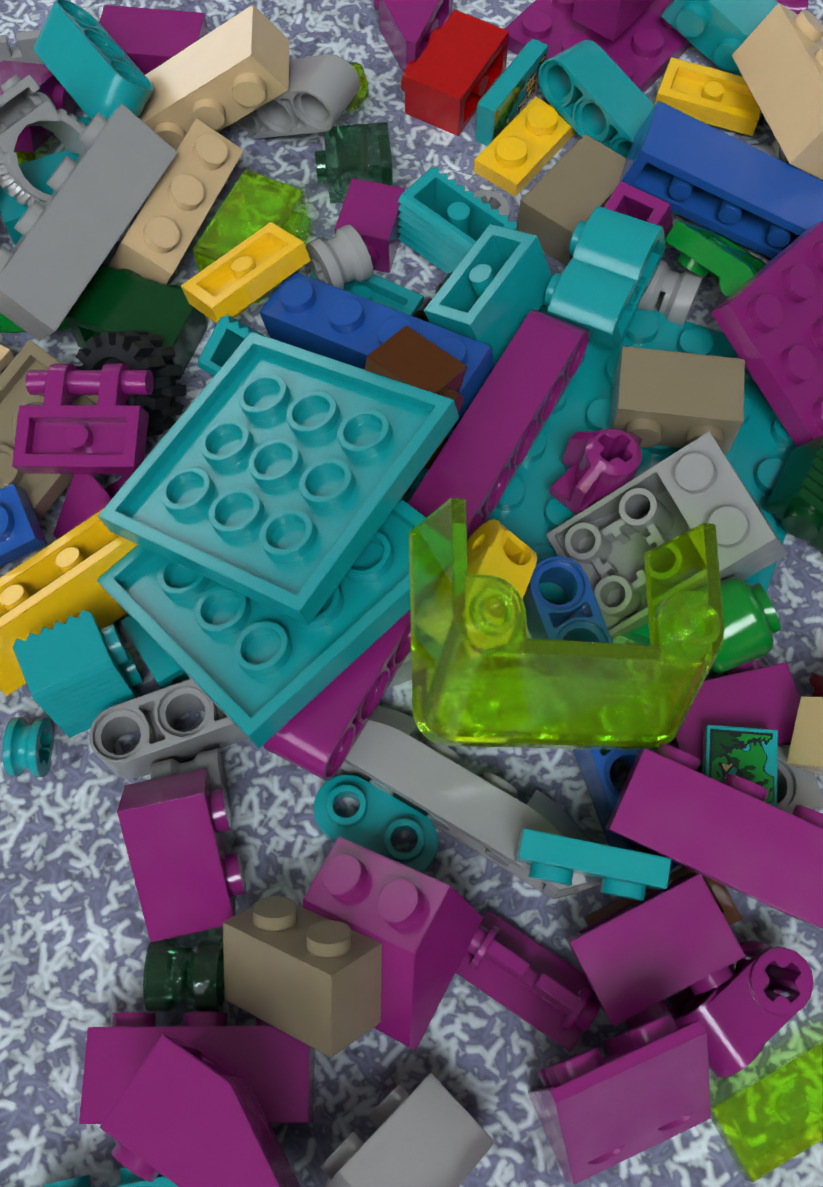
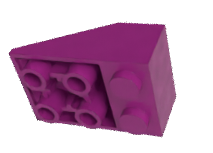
M671 1013L604 1040L603 1043L609 1054L605 1057H602L598 1047L589 1051L586 1050L579 1054L571 1055L538 1071L543 1086L528 1092L565 1181L575 1185L711 1119L707 1031L701 1020L676 1026Z
M162 1034L99 1127L118 1141L111 1152L113 1157L132 1173L149 1182H153L157 1175L161 1174L179 1187H301L252 1085L190 1041Z

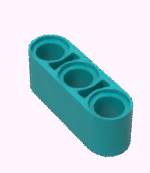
M68 0L54 1L33 47L37 56L90 119L97 112L107 119L121 104L139 118L154 90L150 80L91 14Z
M583 40L545 60L539 68L538 81L542 94L582 138L586 134L627 158L635 135L655 105L607 53L594 41Z

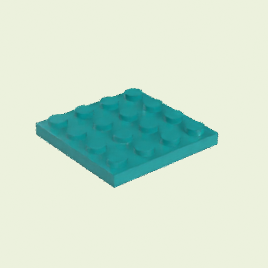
M250 332L100 512L98 517L110 532L309 626L457 422L459 414L453 399Z
M400 499L309 626L140 545L133 548L100 576L97 581L113 600L259 749L465 559V556L458 541L404 500Z

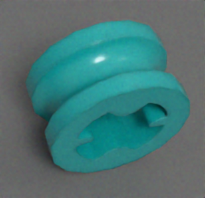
M14 717L7 723L2 744L3 767L8 776H21L26 769L30 770L31 775L34 777H44L50 770L54 742L53 727L48 718H37L32 725H29L23 717Z

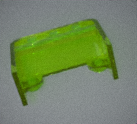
M450 498L409 532L412 708L415 723L421 733L430 741L443 746L642 750L644 748L652 749L659 747L660 743H670L678 734L724 641L725 630L716 524L702 523L644 553L650 645L527 638L526 609L518 591L502 578L491 575L468 574L466 500Z

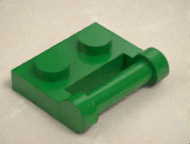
M680 220L675 222L665 239V242L681 251L676 259L677 262L702 277L710 274L719 279L721 292L726 297L731 296L766 265V263L726 237L712 230Z

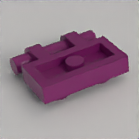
M106 363L102 370H77L73 364H51L48 370H29L27 372L25 383L28 393L30 395H44L43 405H19L12 461L14 468L28 474H133L145 458L149 414L141 406H126V401L130 399L131 395L152 394L154 378L151 370H130L125 363ZM78 395H98L97 405H72Z

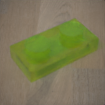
M823 1039L710 1106L711 1120L746 1181L755 1182L823 1140Z

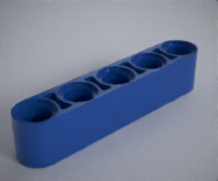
M563 556L548 557L539 562L535 567L523 598L521 611L607 844L612 847L637 851L635 843L605 830L620 795V792L615 789L611 782L610 769L614 762L623 763L631 768L639 751L644 748L653 752L655 750L586 573L578 563L570 558ZM546 582L557 584L566 593L568 602L562 605L549 603L541 595L539 584ZM575 641L583 645L589 653V666L580 667L570 663L562 652V642ZM587 701H598L608 707L613 718L611 730L598 729L590 723L585 711ZM671 861L670 870L679 866V864Z

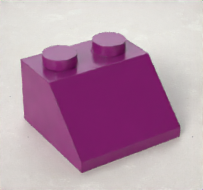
M338 836L303 898V908L330 920L343 922L352 930L382 943L381 1023L375 1026L374 1029L416 1051L483 916L452 886Z

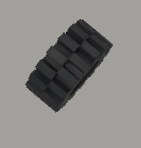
M141 330L100 333V336L91 337L86 341L89 348L79 349L76 358L83 363L82 366H75L77 370H102L106 363H125L130 370H151L154 378L153 392L151 395H136L134 406H141L149 414L147 438L163 434L162 430L170 429L176 422L171 416L181 415L184 405L175 401L178 396L186 395V385H177L175 377L184 375L182 364L171 365L170 360L177 355L171 346L161 347L163 338L156 334L148 335V331Z

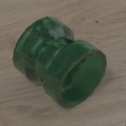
M176 938L149 943L143 974L145 1009L148 1012H170L177 1004L192 1005L197 1012H220L224 1003L223 938H202L196 945H181Z

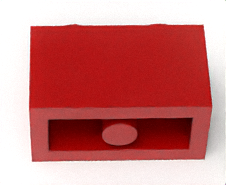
M455 9L441 28L436 27L433 30L427 47L416 61H410L405 68L401 80V90L405 92V114L459 136L477 111V103L506 70L509 31Z

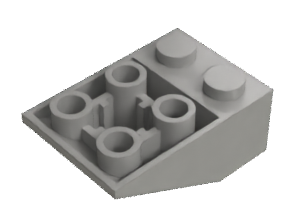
M710 431L546 534L557 556L570 558L583 568L611 639L683 609L686 597L692 593L729 577L737 576L745 580L788 555V552Z

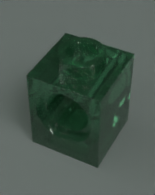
M388 122L333 126L331 130L324 132L325 150L315 151L317 183L328 184L330 204L344 203L352 178L393 186Z

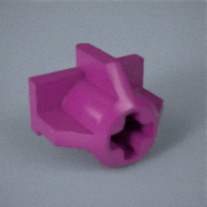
M605 428L596 432H576L569 439L562 459V463L570 469L551 486L549 494L574 514H579L633 480L642 460V450L640 447L642 439L634 433L615 428Z

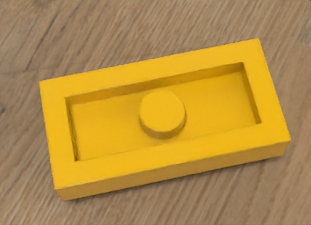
M673 57L670 59L654 104L656 105L657 101L663 102L703 123L752 137L761 114V110L743 76Z
M535 96L474 159L473 172L516 197L570 140L576 131L552 105Z
M270 222L183 283L181 288L189 304L217 324L221 317L229 315L235 318L242 314L250 304L275 286L280 285L283 280L311 260L304 241Z

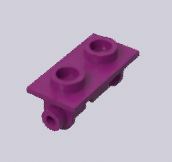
M487 910L455 972L569 1052L574 1048L583 1030L585 1032L588 1030L601 1007L598 1005L599 1003L582 972L490 910Z

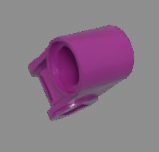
M756 940L742 941L739 945L745 957L728 965L733 973L729 980L707 992L694 995L689 986L673 1001L668 1014L671 1013L676 1026L698 1020L702 1021L707 1031L708 1064L716 1077L725 1078L732 1076L748 1066L762 1051L765 1043L798 1011L803 1009L811 998L814 986L812 970L806 959L796 951L780 946L772 947L769 944ZM782 992L788 994L789 996L784 997L783 995H780V993Z

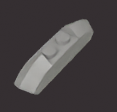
M377 705L339 770L348 775L365 779L390 796H394L418 810L438 830L552 899L581 893L601 885L602 879L574 873L571 886L529 878L530 864L515 861L519 833L523 828L590 842L578 824L558 804L540 791L536 790L528 803L525 804L516 799L518 791L504 779L488 772L479 777L460 766V757L441 742L427 739L423 744L415 738L422 722L402 712Z

